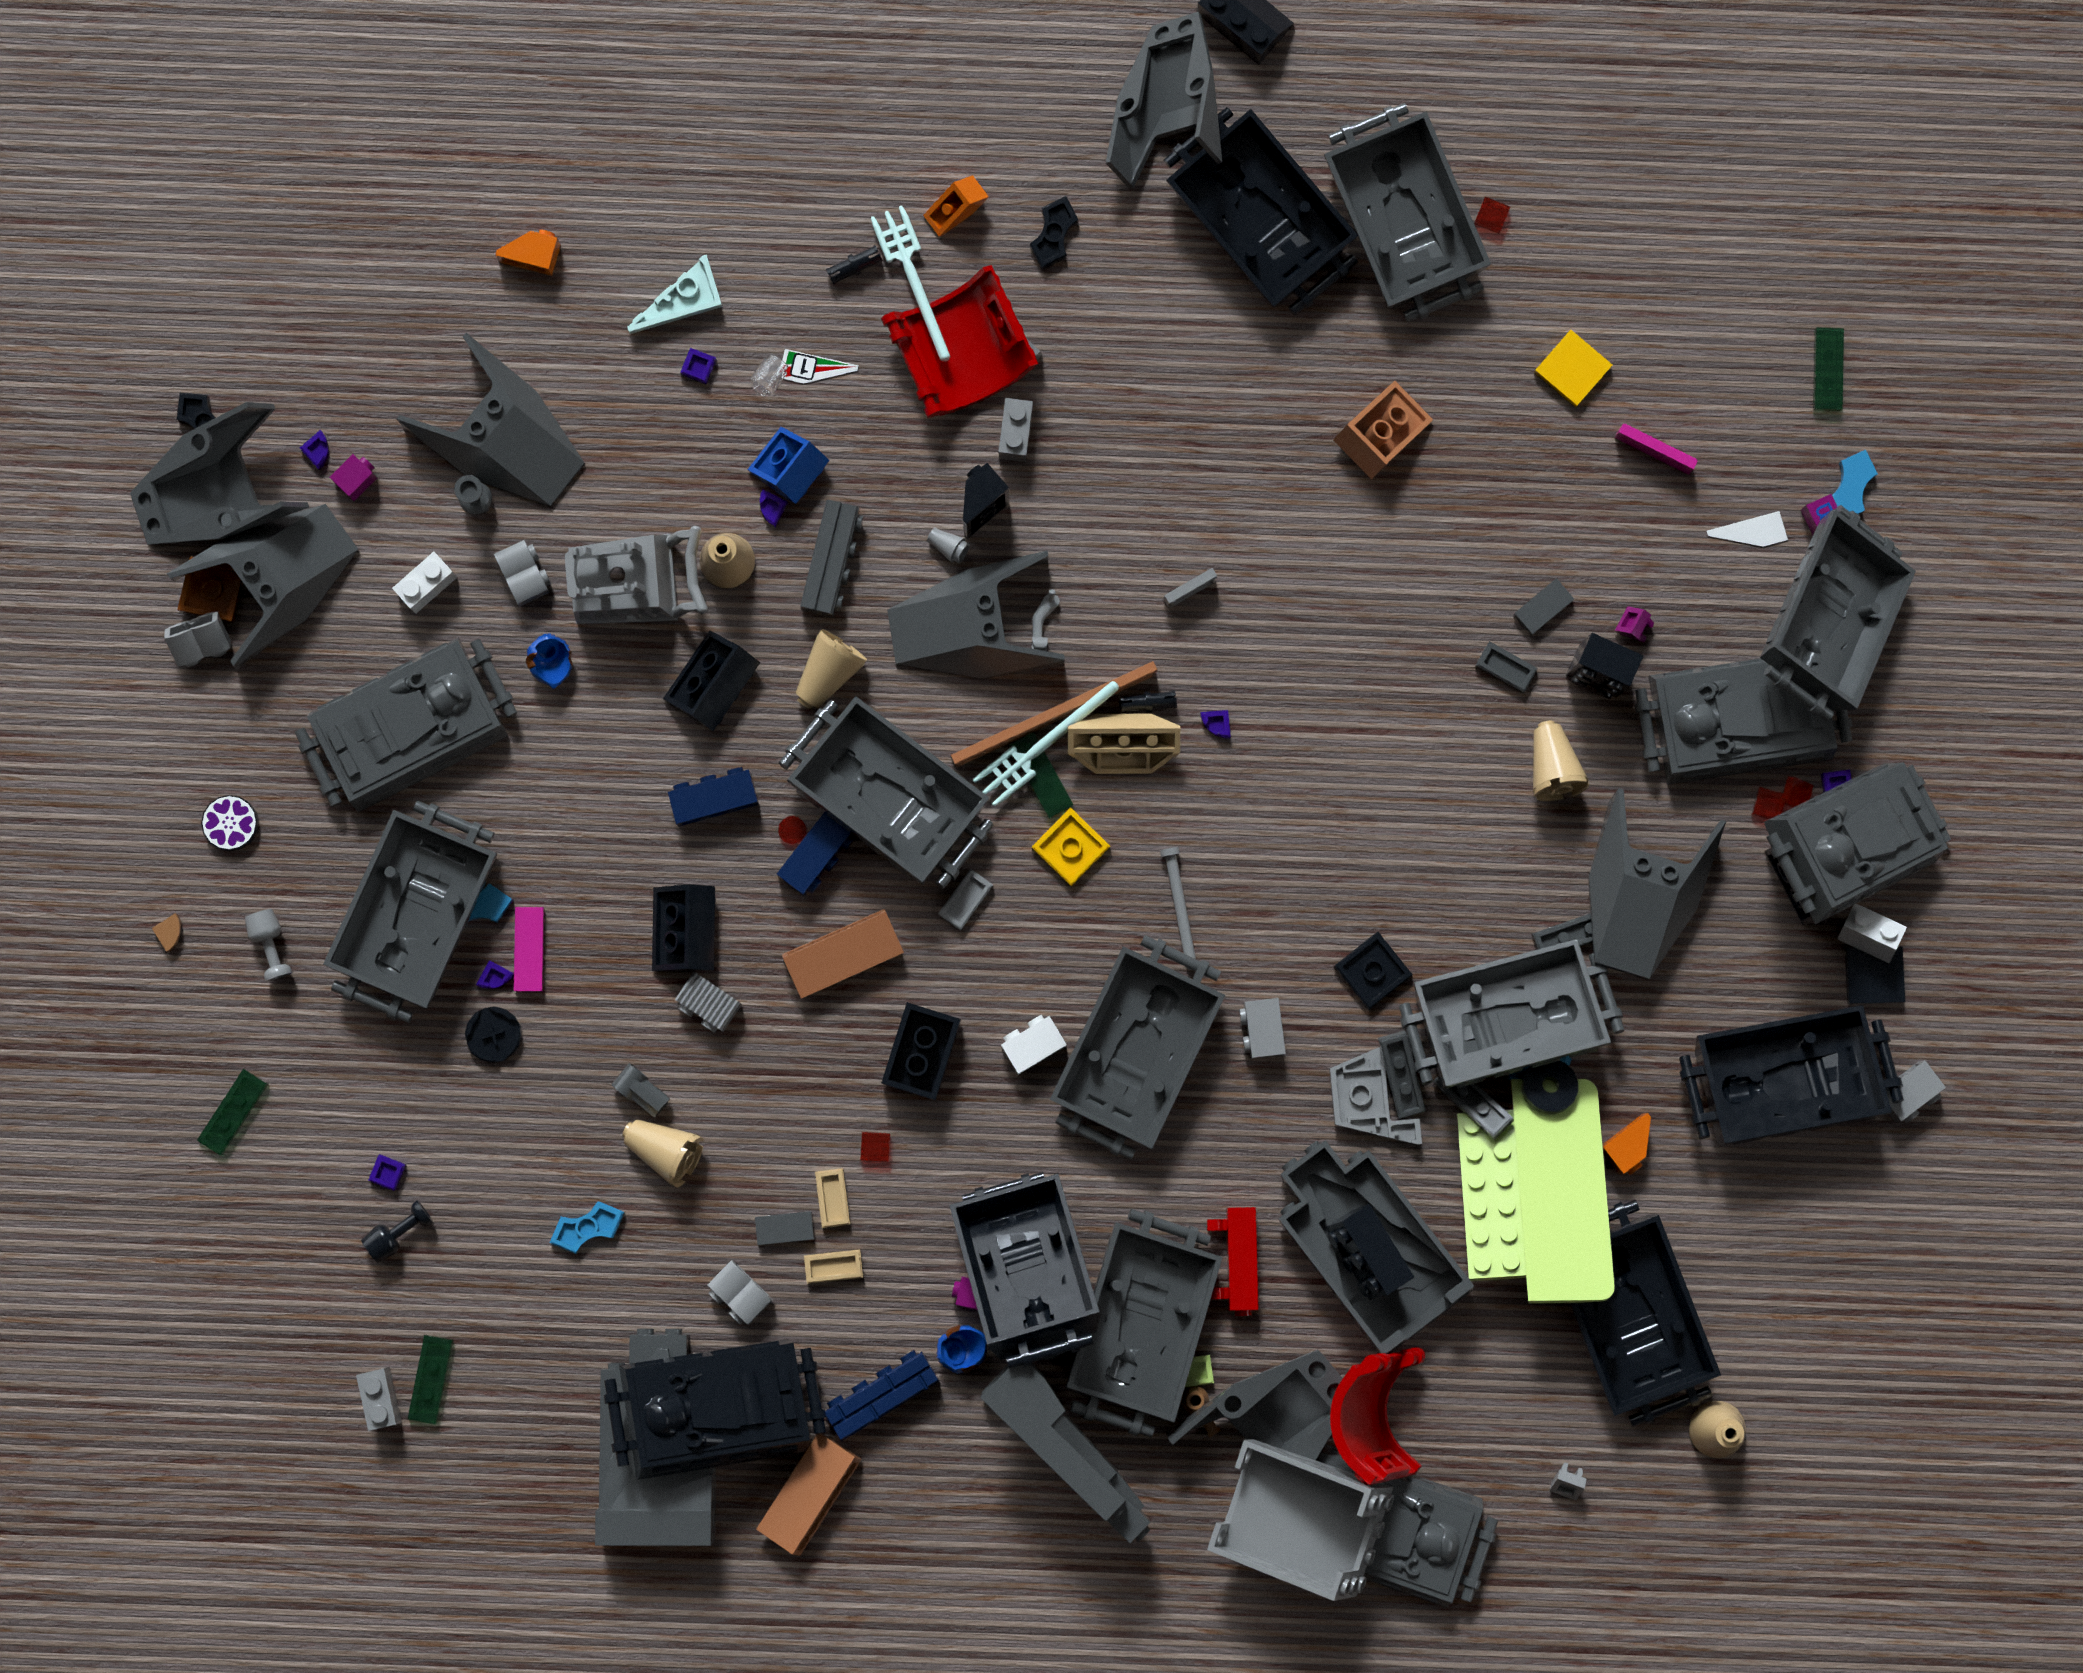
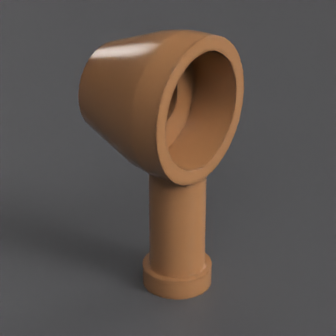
M1199 1386L1186 1388L1181 1398L1183 1409L1190 1414H1193L1209 1402L1207 1392ZM1193 1395H1198L1201 1399L1200 1404L1197 1406H1193L1190 1403V1398ZM1214 1421L1203 1425L1208 1432L1209 1438L1221 1431Z

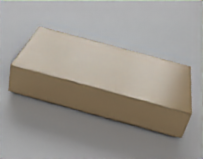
M844 1168L815 1172L822 1228L850 1225Z
M861 1249L804 1255L807 1284L863 1278Z

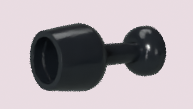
M418 1200L411 1205L412 1214L392 1229L379 1224L361 1239L362 1244L377 1263L398 1252L399 1243L397 1238L418 1223L422 1226H429L434 1223Z

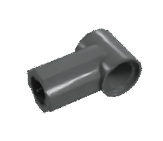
M628 1063L611 1085L629 1100H634L655 1118L664 1109L670 1098L650 1083L647 1076Z

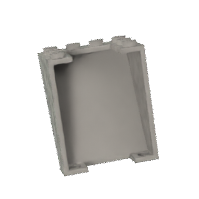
M1254 1439L1244 1440L1235 1468L1242 1469L1226 1519L1224 1522H1216L1207 1550L1332 1601L1357 1596L1358 1593L1363 1591L1366 1584V1577H1364L1366 1567L1372 1564L1376 1550L1373 1549L1375 1540L1381 1537L1385 1527V1522H1382L1385 1511L1390 1510L1394 1500V1495L1391 1494L1393 1487L1384 1483L1366 1485L1360 1482L1352 1472Z

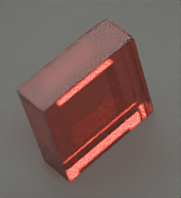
M1485 197L1474 224L1499 234L1510 206Z
M1788 776L1781 803L1794 808L1810 800L1814 785L1796 777Z
M1759 787L1751 815L1771 819L1782 814L1787 794Z
M862 1132L860 1160L889 1162L890 1133Z

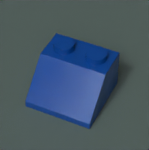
M780 427L747 470L782 497L796 504L806 494L809 486L823 472L824 467L830 460L810 441Z

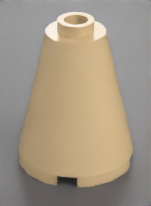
M722 533L706 542L700 554V568L705 578L711 584L720 588H734L751 577L755 567V555L751 545L744 538L732 533Z
M822 629L817 634L798 684L796 694L799 698L797 701L809 709L813 706L819 708L864 666L867 658L853 646L849 647L843 643V640L838 636Z
M1552 720L1539 723L1538 728L1534 730L1533 744L1534 796L1539 801H1555L1563 799L1562 794L1571 792L1572 796L1582 793L1589 787L1588 778L1562 726Z
M635 1120L633 1123L629 1122L622 1134L624 1144L670 1185L677 1188L685 1183L681 1179L686 1173L689 1175L693 1173L703 1152V1146L699 1145V1142L704 1141V1138L697 1134L642 1120Z
M1709 1401L1699 1406L1692 1414L1689 1436L1694 1446L1702 1454L1713 1458H1724L1734 1454L1744 1442L1746 1435L1745 1421L1742 1414L1733 1405L1723 1401Z

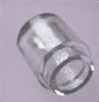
M770 354L768 358L763 359L750 378V382L753 384L751 388L763 397L766 394L772 396L787 375L786 370L789 366L779 357Z

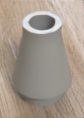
M933 528L927 538V542L932 544L950 562L961 563L970 548V544L966 542L965 538L937 528Z

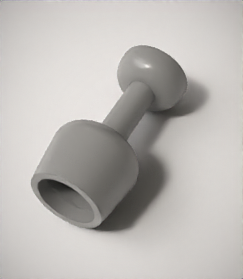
M267 909L246 916L245 923L248 938L254 943L262 942L270 966L264 973L265 982L292 974L293 972L289 965L280 963L273 938L281 933V926L273 910Z

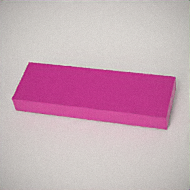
M1622 424L1615 436L1616 439L1688 475L1693 471L1698 462L1696 458L1627 424Z
M515 907L514 991L543 992L544 907Z

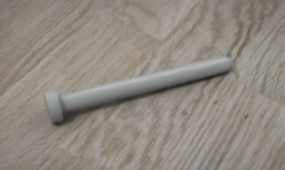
M1179 847L1160 850L1161 858L1165 857L1183 953L1196 959L1176 855L1180 854Z

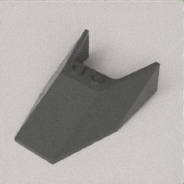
M1199 12L1151 27L1118 95L1106 164L1129 189L1134 188L1157 140L1196 128L1195 139L1217 164L1222 163L1214 74L1202 17Z
M465 333L463 336L464 340L492 381V388L459 430L455 432H450L399 415L397 420L406 431L462 474L475 476L481 483L551 507L585 463L537 391L469 334Z
M245 402L184 434L130 492L147 544L223 539L309 508L308 502L280 501L273 505H260L251 484L241 454V447L275 410L274 404Z
M324 504L228 536L170 571L167 575L176 582L184 575L221 564L232 566L263 609V617L231 659L233 666L239 668L305 622L359 549L327 505Z
M1048 550L964 570L888 609L896 665L978 679L1064 667V654L1014 646L1006 642L997 586L1001 581L1030 566L1048 564Z
M1617 789L1607 806L1588 877L1594 964L1646 980L1650 979L1698 908L1726 821L1720 820L1691 863L1682 864L1634 849L1629 845L1624 790Z
M1317 1349L1234 1383L1166 1434L1169 1441L1174 1444L1192 1429L1220 1418H1227L1246 1440L1254 1439L1316 1460L1332 1434L1330 1425L1331 1404L1335 1391L1343 1378Z

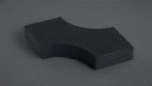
M1066 196L1042 207L1044 227L1041 234L1030 243V248L1042 270L1067 258L1064 239L1069 229L1078 223L1079 219Z
M180 392L176 420L187 423L195 429L216 418L210 409L208 395Z

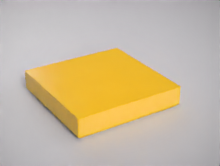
M1570 330L1536 368L1534 373L1574 407H1577L1612 367V364L1574 331Z
M1070 807L1031 848L1072 886L1110 848V845Z

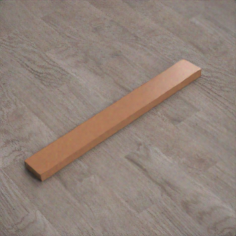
M1152 661L962 749L952 754L951 759L955 767H960L1071 715L1112 681L1119 685V690L1113 694L1115 695L1156 676V665Z

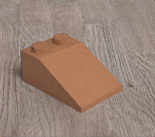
M1394 381L1350 421L1333 441L1373 479L1433 419Z

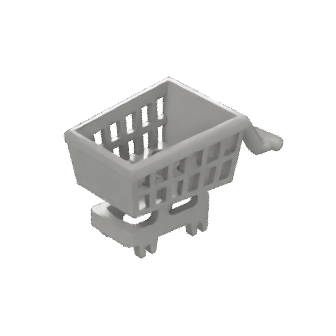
M692 526L690 530L676 531L672 535H649L568 548V552L565 554L567 592L569 597L572 598L576 624L678 621L679 617L692 611H697L699 614L706 613L708 607L698 585L696 562L701 528L699 526ZM688 539L685 552L687 587L693 602H685L677 606L672 547ZM617 567L625 571V578L620 583H614L610 579L611 571Z

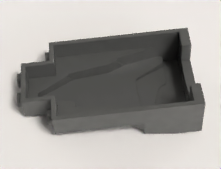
M1326 1140L1321 1144L1315 1141L1304 1150L1306 1153L1304 1157L1298 1161L1296 1158H1293L1282 1167L1284 1172L1280 1174L1281 1178L1300 1203L1295 1205L1294 1202H1291L1280 1211L1282 1216L1279 1218V1222L1339 1299L1343 1308L1376 1352L1391 1354L1471 1293L1474 1285L1369 1150L1364 1154L1361 1150L1347 1160L1350 1165L1346 1167ZM1370 1204L1414 1275L1413 1279L1389 1295L1373 1300L1365 1297L1360 1292L1357 1286V1278L1353 1272L1350 1273L1345 1268L1342 1262L1344 1257L1339 1249L1334 1248L1327 1238L1328 1231L1325 1228L1351 1210Z
M644 1328L637 1329V1334L630 1335L629 1364L689 1354V1334H682V1329H665V1334H654V1329ZM608 1363V1368L601 1369L599 1508L595 1511V1546H711L715 1541L716 1467L637 1480L632 1451H627L629 1465L618 1467L616 1453L612 1452L611 1446L614 1440L608 1404L604 1402V1395H606L604 1380L615 1378L617 1391L623 1392L619 1366L625 1363ZM620 1402L625 1441H631L625 1402Z
M1033 1362L1028 1367L1021 1365L1009 1369L1007 1365L984 1388L980 1398L1129 1543L1134 1539L1139 1542L1150 1531L1147 1526L1150 1520L1141 1511L1144 1504L1115 1467L1065 1413V1408L1046 1379L1045 1374Z

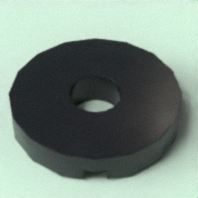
M1562 1061L1534 1068L1529 1066L1522 1079L1521 1091L1525 1101L1534 1110L1548 1114H1557L1565 1111L1575 1101L1578 1093V1080L1574 1071ZM1543 1081H1553L1557 1086V1091L1554 1093L1545 1091Z

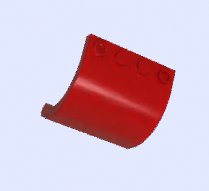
M992 265L982 267L964 285L929 303L950 353L948 361L943 362L940 360L919 307L904 312H890L881 317L884 327H888L891 333L889 337L892 344H897L918 388L916 395L919 401H923L926 407L924 412L927 418L946 415L981 402L1011 386L1038 365L1035 352L1027 341L1023 327L1019 324L1012 309V304L1007 298Z
M1419 1347L1404 1349L1398 1353H1378L1366 1356L1361 1364L1352 1365L1335 1391L1330 1411L1333 1440L1343 1460L1355 1471V1477L1366 1485L1415 1475L1422 1467L1396 1441L1391 1432L1387 1417V1401L1394 1382L1405 1368L1421 1364L1425 1360V1352Z

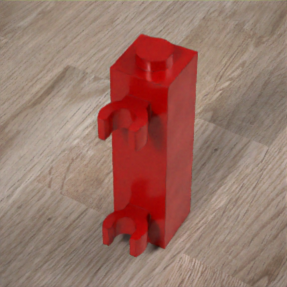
M1256 1207L1226 1208V1219H1207V1231L1226 1230L1228 1287H1214L1211 1299H1228V1310H1235V1316H1252V1310H1258Z

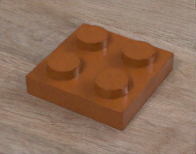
M221 564L186 574L177 610L199 616L218 611L222 621L234 623L243 582L229 564Z

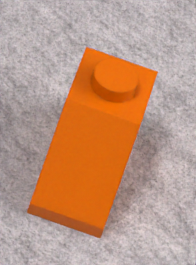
M972 175L953 182L923 216L940 237L971 216L989 196Z
M539 230V233L529 231L499 248L495 256L500 263L552 276L561 244L558 238L555 237V234L550 231Z
M1648 1113L1641 1114L1602 1144L1603 1154L1619 1174L1627 1172L1631 1175L1643 1166L1640 1161L1646 1157L1651 1116Z

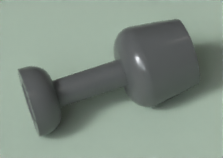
M465 475L457 480L454 492L459 499L462 509L472 515L487 513L492 506L490 489L472 475Z

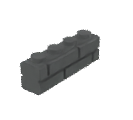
M826 500L800 605L802 611L834 618L835 611H841L844 596L839 594L842 584L847 585L850 569H847L846 566L848 558H854L857 542H853L855 531H861L864 516L859 515V507Z

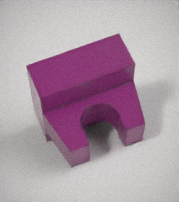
M1627 606L1615 631L1622 636L1645 642L1647 637L1642 632L1645 627L1652 628L1654 622L1650 618L1651 614L1646 610Z

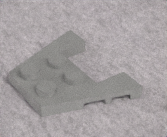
M1410 1045L1412 1057H1413V1060H1414L1413 1051H1412V1048H1411V1045ZM1380 1047L1329 1069L1334 1125L1416 1145L1422 1144L1420 1119L1390 1120L1386 1072Z

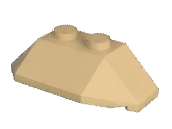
M1094 714L1068 726V754L1073 758L1075 757L1095 774H1151L1166 764L1172 757L1180 754V726L1153 714Z

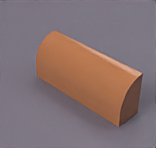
M882 909L782 954V957L802 999L904 953L885 909Z
M816 1435L756 1530L792 1555L801 1556L862 1459L826 1435Z

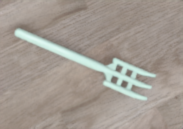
M899 206L904 224L896 226L890 213L886 211L885 216L890 229L883 232L875 217L872 216V225L886 261L891 263L893 260H897L903 263L904 271L941 361H948L950 353L917 271L910 260L914 252L921 251V246L909 216L903 206ZM907 230L908 235L900 237L899 233ZM893 235L894 240L886 243L885 238ZM911 241L912 246L905 248L904 243ZM897 246L899 251L890 253L889 249Z
M1115 681L1110 682L1033 745L1027 753H1018L1017 748L1012 746L973 779V782L976 783L992 771L998 777L982 793L987 794L1001 783L1007 788L992 803V806H996L1006 800L1032 779L1036 772L1030 769L1031 760L1066 734L1068 726L1083 720L1117 692L1119 685ZM1010 756H1013L1017 761L1014 765H1011L1007 760ZM1002 763L1007 768L1003 774L998 769V766ZM1021 767L1027 773L1023 777L1017 772ZM1011 775L1017 781L1013 785L1007 780Z

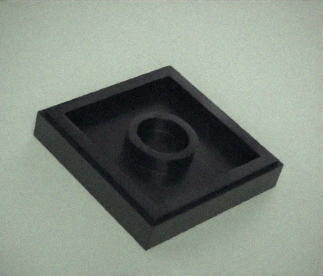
M1378 931L1334 965V968L1368 1010L1413 975Z
M1903 946L1897 947L1890 963L1855 947L1845 948L1847 1004L1905 1002Z

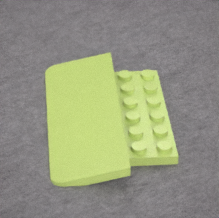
M1511 1079L1513 1110L1505 1111L1513 1117L1514 1122L1495 1140L1486 1134L1465 1113L1457 1114L1470 1281L1527 1278L1529 1303L1605 1301L1613 1295L1614 1275L1598 1090L1595 1084L1587 1079H1577L1578 1093L1575 1101L1565 1111L1557 1114H1548L1534 1110L1525 1101L1522 1094V1079ZM1543 1081L1545 1091L1549 1093L1557 1091V1086L1553 1081Z

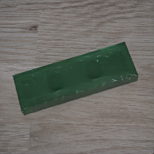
M1816 327L1814 329L1813 411L1841 412L1843 410L1844 328Z
M1032 732L1010 744L1009 747L1015 746L1018 753H1027L1038 742L1035 733ZM1042 752L1032 759L1030 769L1034 770L1036 775L1029 780V783L1048 818L1050 819L1074 806L1046 753Z
M243 1069L197 1141L222 1156L265 1091L268 1083L248 1070Z
M424 1335L408 1420L437 1424L453 1339Z

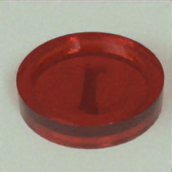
M789 816L780 822L778 833L785 843L797 844L804 839L806 826L800 818Z

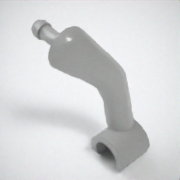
M1053 589L1049 590V594L1044 597L1033 615L1032 649L1047 651L1048 638L1042 637L1043 623L1045 618L1060 603L1059 597L1055 595L1056 592Z

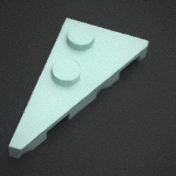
M707 255L701 256L699 262L687 273L684 272L675 284L670 285L654 300V303L648 309L633 319V322L627 326L630 334L722 307Z

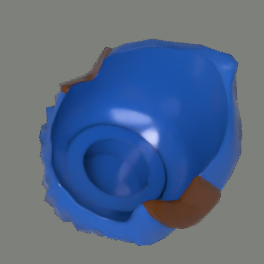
M551 633L543 634L527 649L526 665L532 676L552 689L559 686L569 676L573 666L571 660L572 651L568 648L569 645L566 644V641L556 637L554 634L551 635Z
M956 1325L949 1328L946 1334H943L938 1340L936 1353L938 1362L956 1374L967 1373L978 1368L984 1361L987 1353L985 1335L969 1325Z

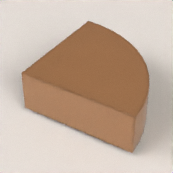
M175 913L152 928L166 952L173 950L178 943L182 927L179 915Z

